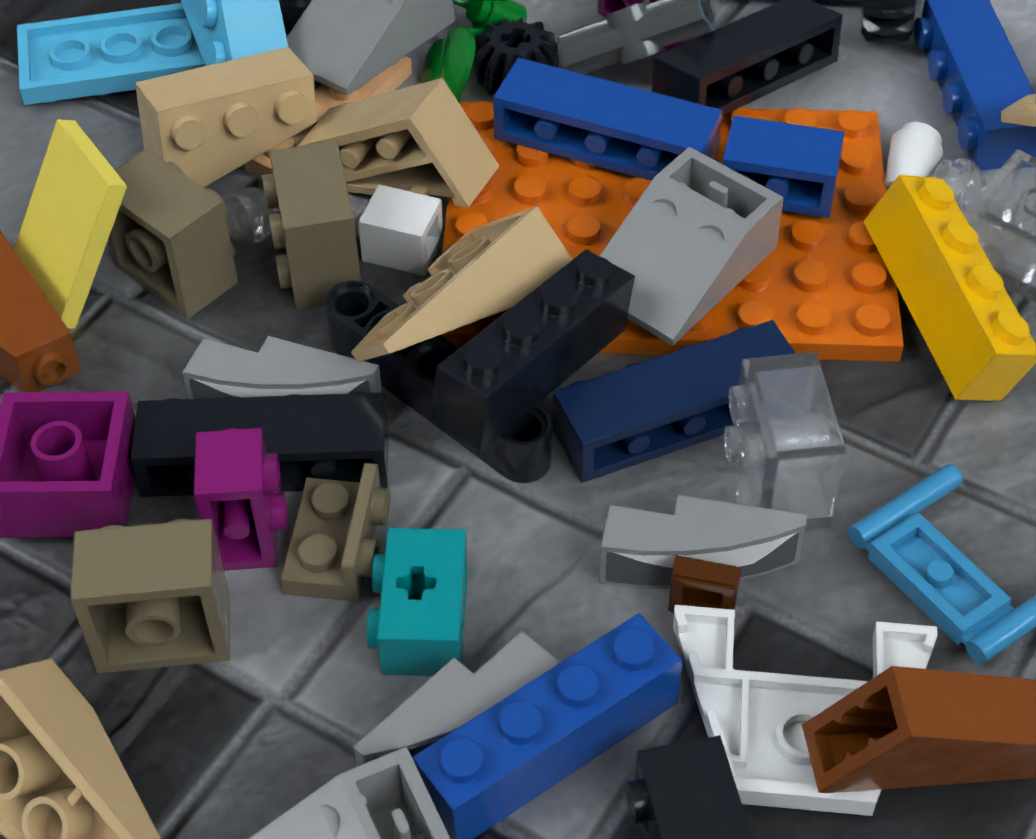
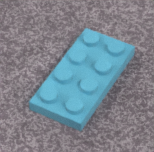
M181 3L17 25L19 89L24 105L54 103L66 99L105 96L116 92L136 90L135 82L205 66Z

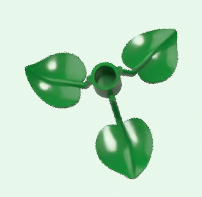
M453 0V4L466 9V18L472 23L473 28H451L447 34V39H439L432 44L421 69L419 84L443 78L460 103L461 95L474 60L475 37L483 34L485 25L493 24L499 26L502 17L510 22H517L524 16L526 21L527 10L524 5L513 0Z

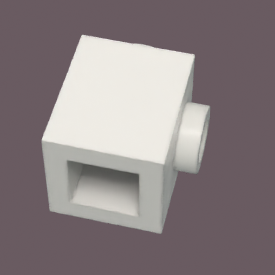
M379 184L367 205L362 204L355 217L356 237H360L363 262L425 276L444 240L442 200L440 198Z

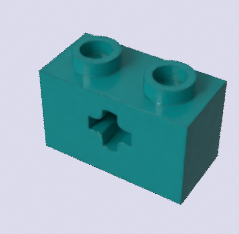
M388 528L385 554H374L373 592L381 593L380 608H369L367 617V647L379 650L382 675L434 676L453 658L457 659L460 663L463 662L468 581L466 529Z

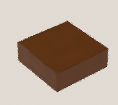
M676 555L671 574L668 611L674 613L675 605L735 610L741 567Z

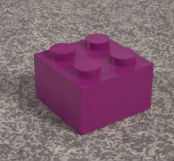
M128 391L4 392L0 407V538L74 537L75 531L101 529L110 525L127 527L135 479L131 463V451L136 420Z

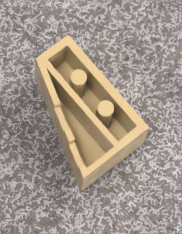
M289 47L135 82L144 150L147 149L166 163L172 162L176 164L185 176L203 188L317 122L314 75Z
M443 78L329 108L298 145L302 146L337 140L348 192L373 195L380 184L427 196L451 197L454 206L462 207L471 206L500 167Z

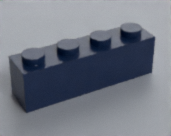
M771 320L749 328H739L728 335L697 345L684 346L676 352L642 363H632L621 370L587 381H577L565 388L553 391V431L580 480L584 483L800 409L807 369L775 322Z

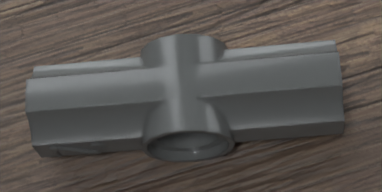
M647 0L607 14L606 20L594 24L591 23L558 36L557 53L564 69L581 74H586L618 62L624 65L665 51V46L679 41L683 42L716 29L715 9L712 0H659L653 3Z

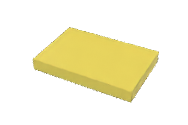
M57 119L14 251L66 327L73 329L76 328L127 185L75 120Z

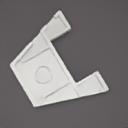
M675 605L673 630L708 737L721 736L741 803L872 816L881 790L839 793L818 792L802 724L868 681L733 669L735 610ZM876 621L872 636L873 678L891 666L926 669L937 639V626Z

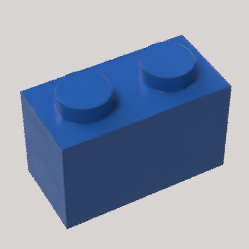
M734 115L723 157V165L784 197L782 211L830 218L845 131Z

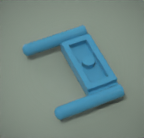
M948 464L850 526L847 533L849 539L857 548H865L869 552L868 559L958 646L964 644L967 653L973 661L983 665L1036 628V594L1014 609L1010 605L1011 598L919 513L962 484L963 475L960 469L955 465Z

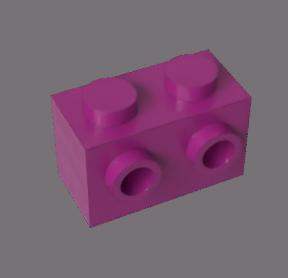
M228 428L222 431L196 432L194 497L200 520L212 519L224 571L277 567V531L288 530L285 492L274 493L281 491L278 453L267 454L262 428Z

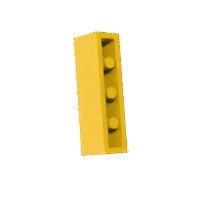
M899 174L863 222L955 400L1001 401L1036 364V343L1030 334L1029 326L1018 313L1004 288L1001 276L994 270L980 245L977 233L969 225L957 204L951 187L944 179Z

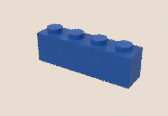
M925 0L922 16L916 18L914 23V39L916 46L919 49L923 48L928 59V71L931 80L938 82L943 93L944 110L947 115L953 116L957 125L958 141L961 149L968 151L976 171L1036 165V127L1001 122V111L1026 95L1035 93L990 0Z
M519 57L493 97L495 139L651 181L688 147L714 160L719 152L723 112L721 109Z
M640 613L412 757L450 839L476 838L678 703L683 660Z

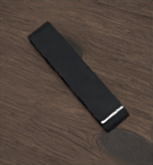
M345 281L333 286L325 299L332 348L339 355L354 358L351 351L386 314L399 307V305L371 285L362 281ZM438 335L396 352L364 361L379 365L381 386L431 422L436 366L459 348L443 336ZM539 404L481 453L438 427L495 471L513 482H535L544 477L550 469L551 419L549 414Z

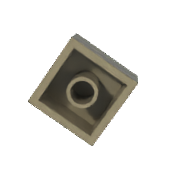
M337 140L269 150L273 174L262 175L267 209H279V213L268 214L274 250L285 248L286 254L275 255L281 289L292 288L296 310L326 306V295L333 286L345 281H361L354 216Z
M147 149L115 169L116 173L127 185L108 239L113 264L116 268L187 319L238 283L234 262L236 253L230 241L226 220L228 210L225 202L217 192L211 188H203L185 176L176 164L172 162L166 163Z
M177 519L168 523L128 527L110 525L101 529L74 532L70 600L97 673L230 661V593L212 519Z

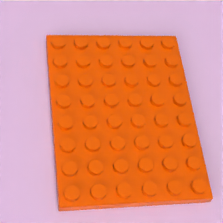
M460 102L459 104L500 167L470 207L454 206L452 198L448 197L442 254L472 228L538 206L572 259L586 249L600 256L651 180L495 139L493 102ZM742 107L723 115L719 152L715 158V161L723 164V157L734 115L845 131L830 218L782 211L777 248L673 346L627 319L625 331L599 353L666 355L676 352L684 346L697 345L728 335L739 328H749L773 320L799 359L900 362L904 344L897 286L863 222L886 192V185H883L885 176L877 111L806 110L802 108L758 109ZM509 309L443 333L441 336L460 348Z

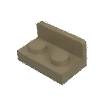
M364 463L360 483L317 478L306 479L281 576L284 595L360 602L365 577L372 578L374 554H379L378 539H373L376 525L385 526L387 524L390 509V489L380 486L378 464Z

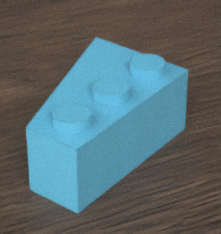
M180 0L205 66L288 47L279 0Z

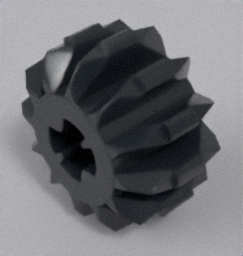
M861 0V34L865 40L878 42L879 44H895V42L908 41L913 34L916 0Z
M524 16L517 22H510L502 17L499 26L493 24L485 25L483 34L475 37L474 73L477 76V83L486 85L490 95H494L518 57L559 68L555 35L544 30L543 22L528 24Z

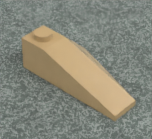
M538 206L472 228L432 263L427 269L431 277L422 283L419 282L411 286L403 295L408 303L386 314L351 353L357 362L387 355L507 310L573 259Z
M50 658L1 670L0 835L6 839H161L95 710L56 663Z

